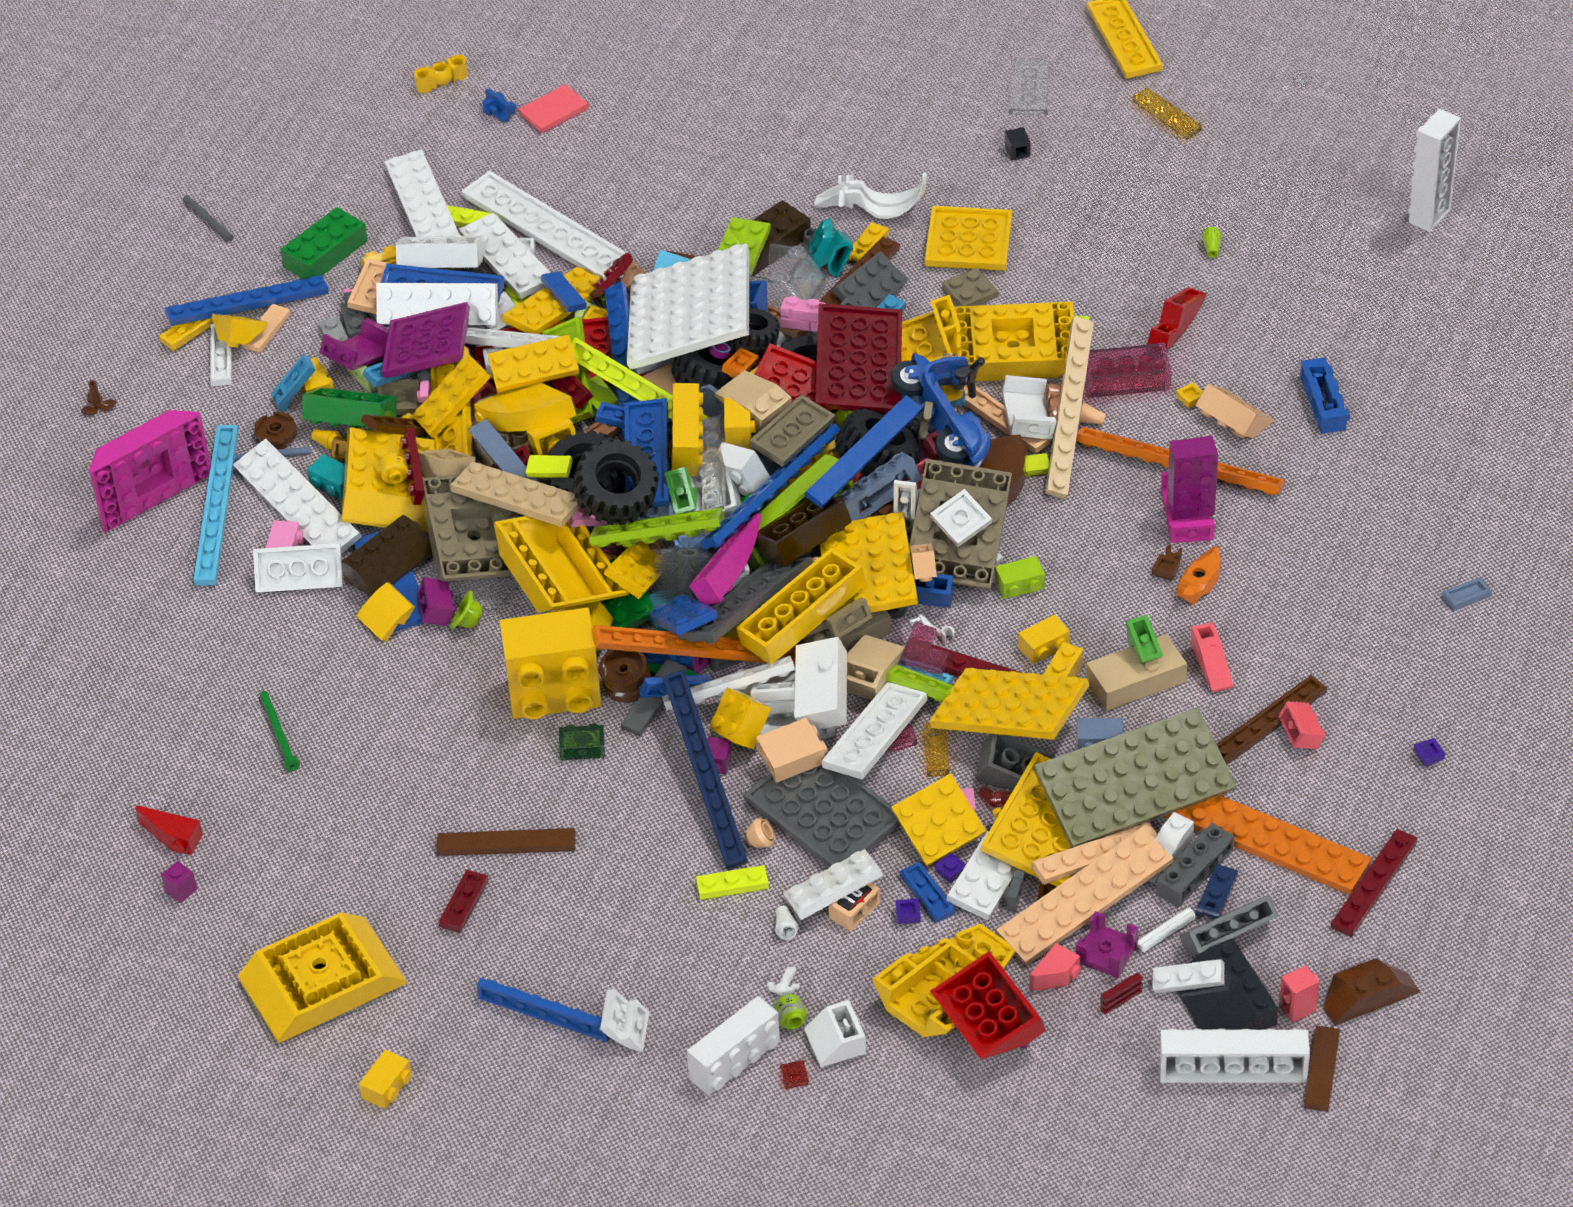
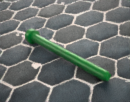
M262 691L260 698L285 758L283 762L284 768L289 772L295 771L300 767V762L292 754L268 692Z

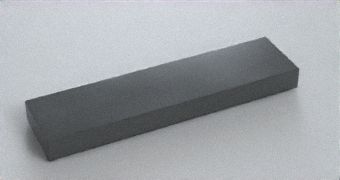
M666 659L654 677H662L683 669L686 673L687 669L684 665ZM640 696L622 721L621 728L641 737L663 706L662 697L641 698Z

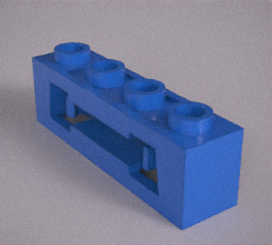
M1326 357L1301 361L1300 377L1321 434L1346 430L1347 421L1350 420L1349 410L1344 408V397L1338 392L1339 385L1337 379L1334 380L1332 365H1328ZM1322 382H1323V384H1324L1323 391H1324V394H1325L1326 399H1327V402H1328V404H1325V409H1324V398H1323V395H1322L1321 390H1320V386H1322Z

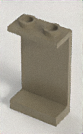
M860 597L826 618L829 628L823 630V632L833 638H840L873 618L867 600Z

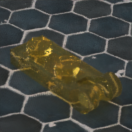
M924 722L923 737L927 777L947 776L950 774L946 729L931 728L930 722ZM930 733H939V736H931Z

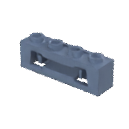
M901 452L894 455L884 465L877 467L867 477L861 478L857 484L844 490L837 498L845 501L852 521L864 519L894 499V480L903 481L906 478H910L906 482L916 483L922 479V476L914 459ZM867 505H870L869 508L860 513L861 509H863Z

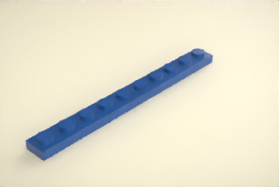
M621 281L604 291L613 360L629 369L627 365L630 312L626 285ZM617 387L619 406L625 407L627 402L640 401ZM622 429L623 441L625 442V429Z
M834 423L828 426L784 467L781 466L722 521L720 527H717L718 529L711 531L700 542L704 550L714 547V549L720 547L725 543L724 539L736 533L738 531L737 527L746 523L750 519L749 515L751 513L759 511L763 507V502L772 499L775 496L774 492L776 490L782 489L787 485L786 481L795 477L799 473L798 469L800 467L808 465L812 461L810 459L812 456L821 453L824 450L822 448L824 445L835 440V435L840 431L838 425Z

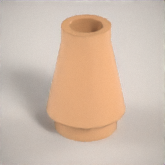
M1083 403L1081 404L1079 423L1103 425L1106 413Z

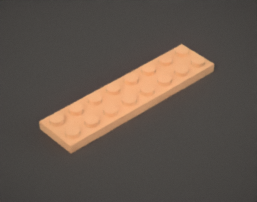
M1143 826L996 929L997 935L1016 950L1015 955L1027 966L1049 951L1056 943L1059 944L1090 922L1095 911L1104 912L1173 863V857Z

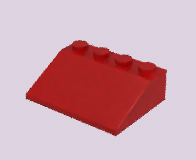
M990 951L930 990L933 997L980 1060L1027 1045L1046 1032L1041 1017Z

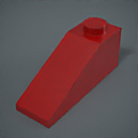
M139 805L136 806L138 823L170 850L180 854H193L203 836L200 820Z

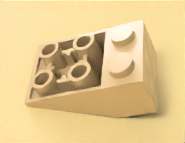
M864 635L847 653V693L873 700L888 682L886 681L887 672L898 665L905 647Z

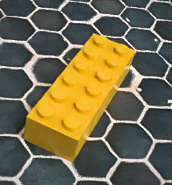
M830 548L736 627L741 645L772 665L867 585L862 567L835 549Z

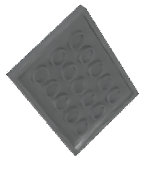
M822 765L777 783L771 773H769L743 794L744 800L829 868L833 864L849 858L855 852L865 849L868 853L900 826L899 821L891 810L892 805L857 778L822 768Z

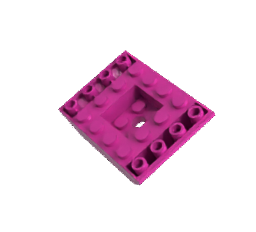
M168 410L95 450L89 474L104 533L209 476L211 463L202 417L199 412Z

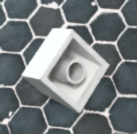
M724 442L721 443L724 465L729 472L730 478L738 487L737 490L744 496L752 494L770 477L754 450Z

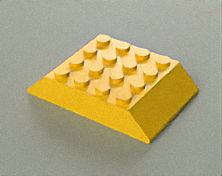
M348 427L341 522L386 528L404 514L418 523L425 534L427 533L423 512V499L421 505L412 504V498L408 496L409 480H404L398 484H389L383 481L379 470V461L387 453L395 452L403 455L404 450L400 449L401 436L404 437V435ZM416 437L418 451L434 450V440Z
M528 516L496 521L494 523L499 554L537 612L551 611L630 594L603 574L611 563L600 547H597V545L591 546L589 538L591 534L584 524L580 525V527H571L569 522H567L563 527Z

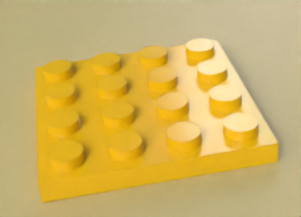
M932 206L925 266L968 269L977 267L978 269L1006 271L1012 210Z

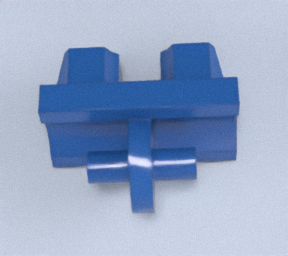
M490 88L485 89L486 98L482 102L483 112L486 115L493 114L503 123L508 122L509 116L515 114L517 104L513 101H506L505 96L501 92L496 93Z

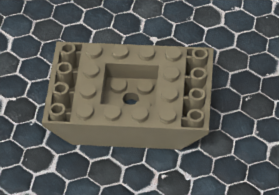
M926 459L909 546L931 543L934 550L937 574L953 576L954 584L991 590L1012 473ZM965 489L992 518V523L957 547L932 520L930 513Z
M459 475L423 478L425 490L423 495V512L437 577L442 581L513 576L499 554L494 523L496 521L517 518L516 512L451 492L450 484ZM469 536H476V537H478L479 539H478V540H471V539L468 538V537H469Z

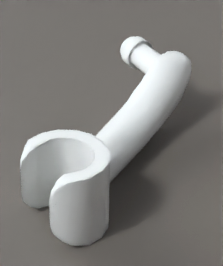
M919 614L917 618L909 620L910 624L920 621L927 630L941 636L942 642H946V636H951L954 639V628L951 626L939 629L931 624L922 614Z

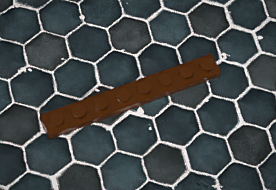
M882 236L819 302L840 305L842 301L832 290L878 252L881 251L890 260L900 250V243Z

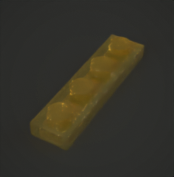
M1148 87L1133 95V102L1187 140L1202 131V124Z

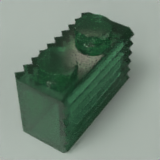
M592 723L587 726L567 725L559 727L560 760L605 758L604 725Z

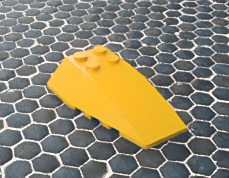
M950 294L930 301L933 309L932 312L902 322L901 362L911 361L913 353L923 356L930 362L947 357H962L961 326ZM952 385L940 386L950 402L963 398L962 389L957 390Z
M977 924L956 933L955 937L951 939L943 938L934 946H924L919 948L917 953H907L876 975L872 982L887 1012L922 1037L943 1035L956 1026L933 997L930 990L988 951L992 953L1002 968L1005 969L1016 950L982 924Z

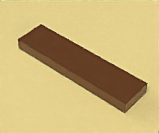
M368 414L363 415L361 419L362 423L375 432L404 434L406 428H414L415 435L428 436L426 430L415 419Z
M1316 1025L1304 1104L1306 1109L1329 1112L1340 1036L1339 1028Z

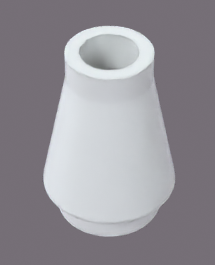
M779 906L775 910V932L781 939H792L797 934L798 924L787 906Z

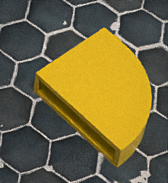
M543 383L503 391L474 404L476 410L474 414L478 423L487 419L495 430L504 432L543 428L576 416L571 396Z

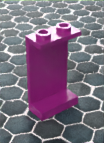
M369 318L364 319L360 334L340 342L324 334L319 353L350 370H355L384 358L389 329Z

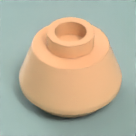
M756 818L747 828L745 838L750 846L768 848L773 845L775 834L771 825L765 819Z

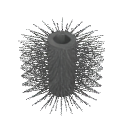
M695 547L693 549L679 548L680 550L671 553L669 551H664L668 553H655L665 555L656 556L665 557L659 560H665L666 556H672L668 557L671 560L661 561V563L665 562L666 564H659L666 567H655L665 569L655 571L671 573L668 574L671 577L660 579L666 580L661 581L666 584L659 585L670 587L668 590L672 591L655 594H665L660 597H667L662 599L673 600L672 597L688 595L698 601L689 585L703 569L701 567L706 566L703 564H707L712 557L706 558L709 556H703L707 555V553L703 552L707 551H702L701 553L699 552L701 550L694 549Z

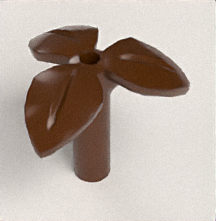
M92 380L88 383L87 400L91 405L84 406L81 413L94 415L97 414L99 408L105 412L115 406V400L109 399L102 402L103 397L98 391L96 381Z

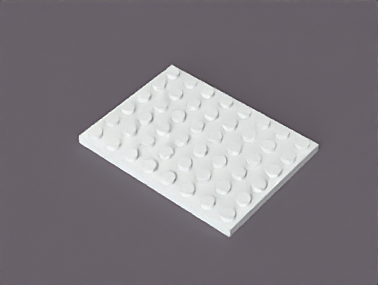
M747 243L742 245L736 244L722 251L716 250L709 255L697 256L686 262H677L673 266L666 268H657L653 272L641 273L633 278L630 293L627 365L630 370L749 335V248Z

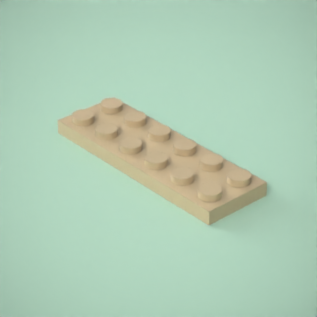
M472 462L450 484V489L453 493L563 527L580 509L577 503L578 498L572 492L476 462Z

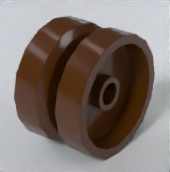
M609 650L600 660L599 674L609 697L621 703L637 701L641 696L639 691L644 679L652 678L645 655L642 652Z

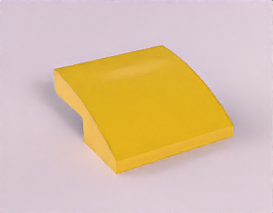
M386 582L367 600L356 617L380 640L387 642L397 625H404L415 606L390 583Z

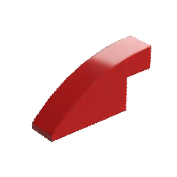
M1187 287L1166 299L1160 322L1151 328L1147 344L1164 350L1170 348L1189 327L1202 306L1207 293Z

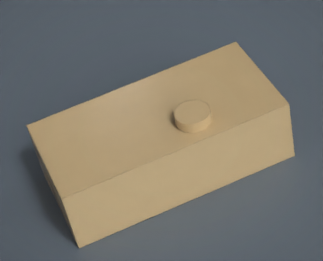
M1167 634L1156 637L1163 654L1162 658L1140 664L1135 648L1131 647L1087 662L1086 678H1088L1089 686L1106 711L1186 682L1187 663Z

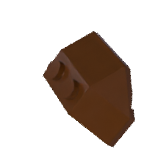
M1374 958L1334 974L1323 1009L1336 1026L1420 993V990L1407 972Z

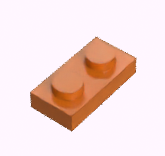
M741 347L723 364L721 371L728 374L731 378H735L744 370L749 372L757 364L759 356Z

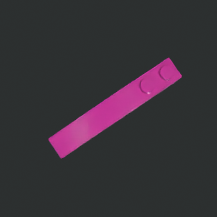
M760 513L751 516L746 523L737 527L738 531L729 536L689 585L701 603L717 605L724 600L723 596L733 589V583L741 574L753 550L762 517Z

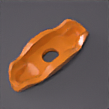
M1217 545L1195 559L1186 569L1178 583L1176 596L1190 604H1195L1203 595L1208 594L1214 588L1221 571V557ZM1202 571L1205 575L1203 577H1195L1193 573Z

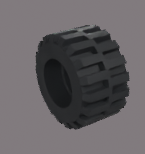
M749 308V335L726 341V343L730 345L731 352H737L742 347L762 359L770 343L777 346L780 323L776 317H773V314L767 313L765 310Z

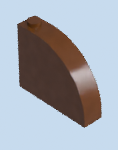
M1020 434L991 439L992 442L988 455L979 466L980 468L1012 473L1007 506L1020 494L1026 480L1025 455H1028V448L1026 442L1022 443Z

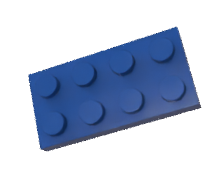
M679 595L673 599V602L667 605L660 604L653 608L654 611L648 613L651 622L677 636L718 618L715 609L688 595Z

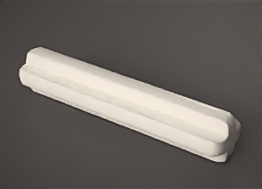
M1189 907L1179 912L1138 939L1137 948L1141 952H1146L1193 921L1196 915L1195 912Z

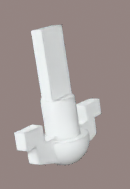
M787 967L780 983L768 982L767 987L769 991L783 996L798 990L799 984L792 983L791 987H789L796 972V967Z

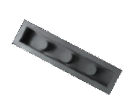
M1267 895L1179 936L1190 957L1207 950L1213 945L1227 941L1266 923L1279 915L1270 896Z

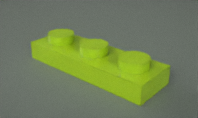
M899 665L894 666L887 672L886 677L888 682L925 692L927 696L932 697L938 702H943L945 697L949 696L952 692L951 689L954 686Z

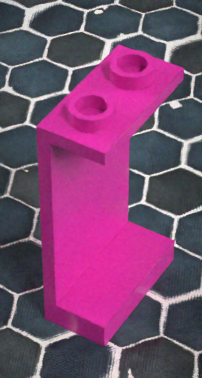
M1162 472L1161 490L1170 543L1214 540L1215 524L1214 519H1211L1210 515L1172 520L1167 503L1168 472Z

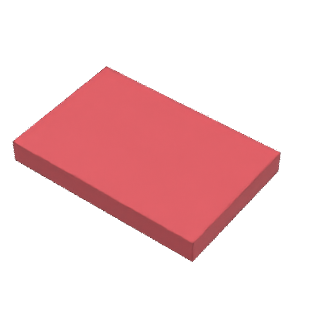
M565 84L519 108V114L539 132L544 133L589 109V104Z

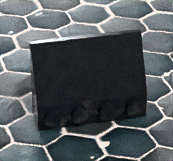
M1233 938L1211 946L1189 962L1196 963L1219 959L1224 962V985L1176 991L1199 1029L1265 1030L1277 1025L1278 1006Z

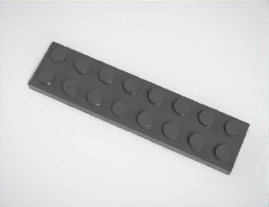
M799 556L792 564L786 566L769 560L723 596L724 600L722 602L709 606L715 609L718 618L677 636L678 639L688 640L689 642L706 641L709 644L717 642L721 636L730 632L738 623L743 622L747 616L754 613L760 606L813 563L812 557Z

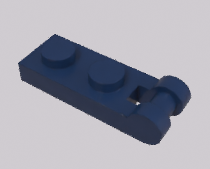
M1218 864L1215 865L1202 898L1197 905L1195 912L1197 916L1203 917L1205 915L1213 920L1222 915L1238 877V870Z

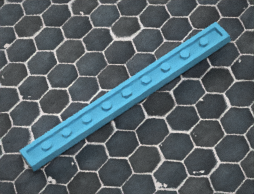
M217 425L194 573L195 586L217 584L234 468L233 464L239 434L238 425Z

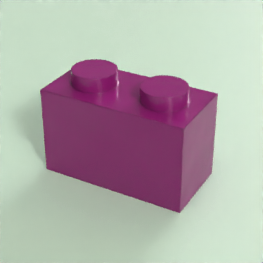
M423 577L417 591L422 623L448 626L450 619L455 616L456 607L452 602L453 592L450 590L449 582Z

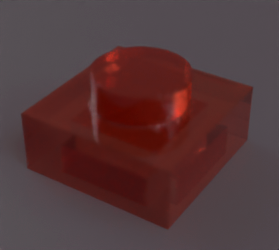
M804 1060L780 1064L785 1089L809 1085Z

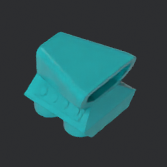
M831 218L821 220L808 248V253L810 254L808 263L812 264L815 270L827 263L829 274L839 277L853 250V243L847 233L835 229Z

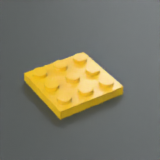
M951 773L891 807L892 812L926 867L987 832Z

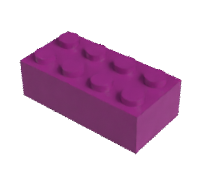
M1213 435L1173 440L1169 443L1167 503L1172 520L1215 515L1218 452Z

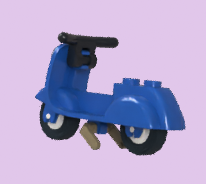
M913 353L911 361H902L894 367L891 373V384L898 393L904 396H918L920 406L923 408L919 438H926L928 422L930 421L939 434L936 438L935 450L943 461L979 467L988 455L992 442L991 437L981 426L979 418L971 411L958 415L940 386L952 385L953 388L961 390L967 385L968 396L972 399L975 398L977 372L985 364V359L980 357L969 365L967 358L957 356L955 353H947L941 359L930 362L923 356Z

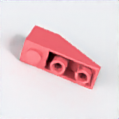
M1213 622L1192 626L1190 645L1211 691L1217 692L1233 688L1234 685L1222 643Z

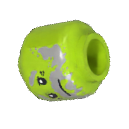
M783 995L773 1005V1008L778 1012L779 1025L784 1029H798L807 1018L806 1008L797 995Z

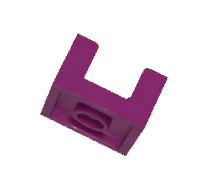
M1095 911L1090 919V932L1084 942L1083 938H1079L1076 943L1075 953L1080 956L1081 965L1119 978L1137 947L1139 927L1128 923L1126 934L1105 927V914Z

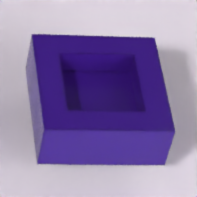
M1435 738L1414 744L1413 751L1424 766L1445 759V752Z
M951 852L935 864V871L951 884L958 879L966 864Z
M919 898L895 900L897 924L921 923Z

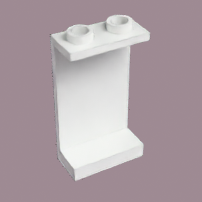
M1005 375L1001 393L1011 436L1020 434L1021 437L1053 438L1056 418L1049 417L1046 408L1044 392L1047 379Z

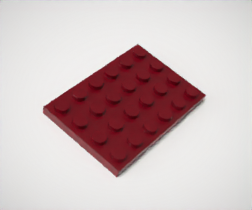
M819 303L815 403L825 409L849 411L867 409L879 413H888L901 400V394L892 387L891 373L894 367L901 362L902 309Z

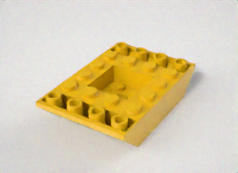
M1073 302L954 307L961 326L962 357L967 358L969 365L980 357L985 359V364L978 369L975 381L1004 380L1005 375L1044 379L1058 378L1063 374L1071 321L1074 317Z
M343 912L256 951L238 974L239 981L278 1044L407 984L406 979L367 919ZM318 964L326 965L322 969L314 968Z

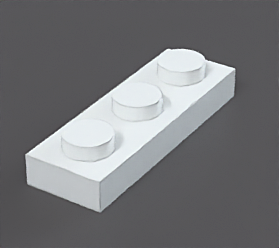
M1221 959L1153 968V991L1156 994L1224 985V962Z

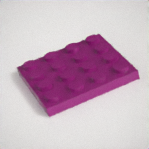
M468 302L390 320L382 367L384 378L397 377L401 374L417 372L422 369L434 368L439 365L462 360L470 313Z

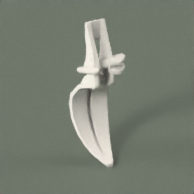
M923 173L921 184L915 188L894 194L875 192L866 187L863 181L854 180L853 175H846V177L839 175V184L817 195L813 208H827L831 206L853 208V205L857 204L876 218L890 219L898 217L910 210L921 200L927 185V173Z

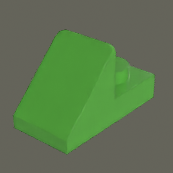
M687 467L664 472L675 514L697 509L698 488H692Z
M1148 615L1126 621L1129 648H1135L1140 664L1162 658L1163 654Z

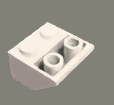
M849 1000L827 1006L804 1028L820 1068L866 1054L865 1035Z

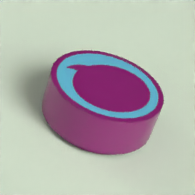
M726 342L710 346L709 348L710 354L718 359L728 358L731 351L730 345Z

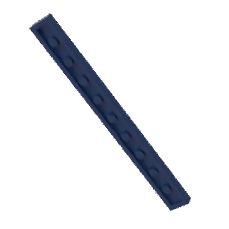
M684 669L662 676L726 869L749 863Z

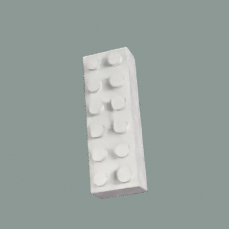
M1442 109L1431 115L1428 121L1423 126H1420L1416 132L1417 145L1414 150L1416 156L1413 163L1414 175L1411 180L1413 186L1410 193L1411 205L1408 210V214H1410L1409 223L1428 232L1451 210L1461 118Z
M1161 1030L1159 1054L1160 1083H1307L1310 1055L1308 1030Z

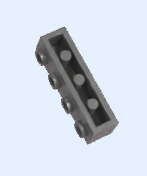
M1211 823L1206 829H1202L1195 841L1188 843L1183 853L1173 859V863L1170 864L1167 870L1159 873L1155 881L1156 895L1179 908L1212 874L1215 865H1220L1234 851L1235 836L1214 823Z

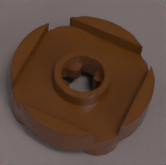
M273 412L274 416L267 417L266 414L259 418L255 424V434L258 443L266 438L276 449L280 450L285 449L287 444L295 439L297 427L291 415L283 412Z

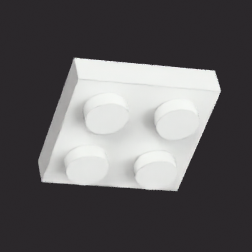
M965 489L930 513L932 520L957 547L992 523V518Z

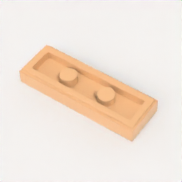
M272 304L260 319L261 321L268 322V326L247 345L242 344V348L261 353L291 315L290 309Z

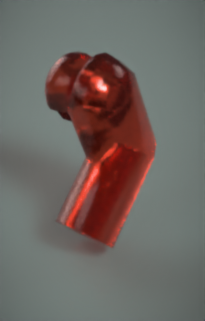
M987 786L982 787L979 791V795L992 807L1004 806L1011 795L1007 791L993 793Z

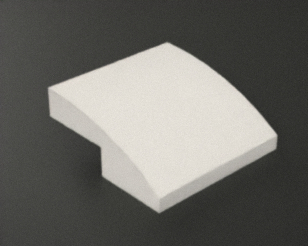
M615 988L606 992L600 1030L621 1045L641 1052L644 1049L650 1012L636 999L627 1001Z

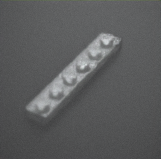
M721 414L702 421V510L723 507V512H725L726 473L720 446L722 442L725 443L724 417Z

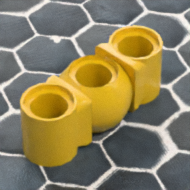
M457 54L449 59H445L446 62L439 61L434 63L431 68L426 66L416 69L414 71L416 90L420 93H428L432 89H436V85L445 86L451 80L456 82L457 80L465 79L468 76L466 57Z

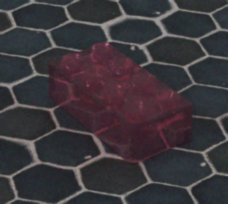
M1165 343L1090 350L1085 377L1087 397L1171 390L1172 371Z

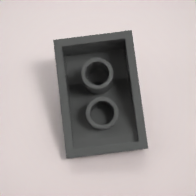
M990 734L982 743L975 779L994 787L1014 789L1036 752L1050 759H1053L1055 755L1009 735Z

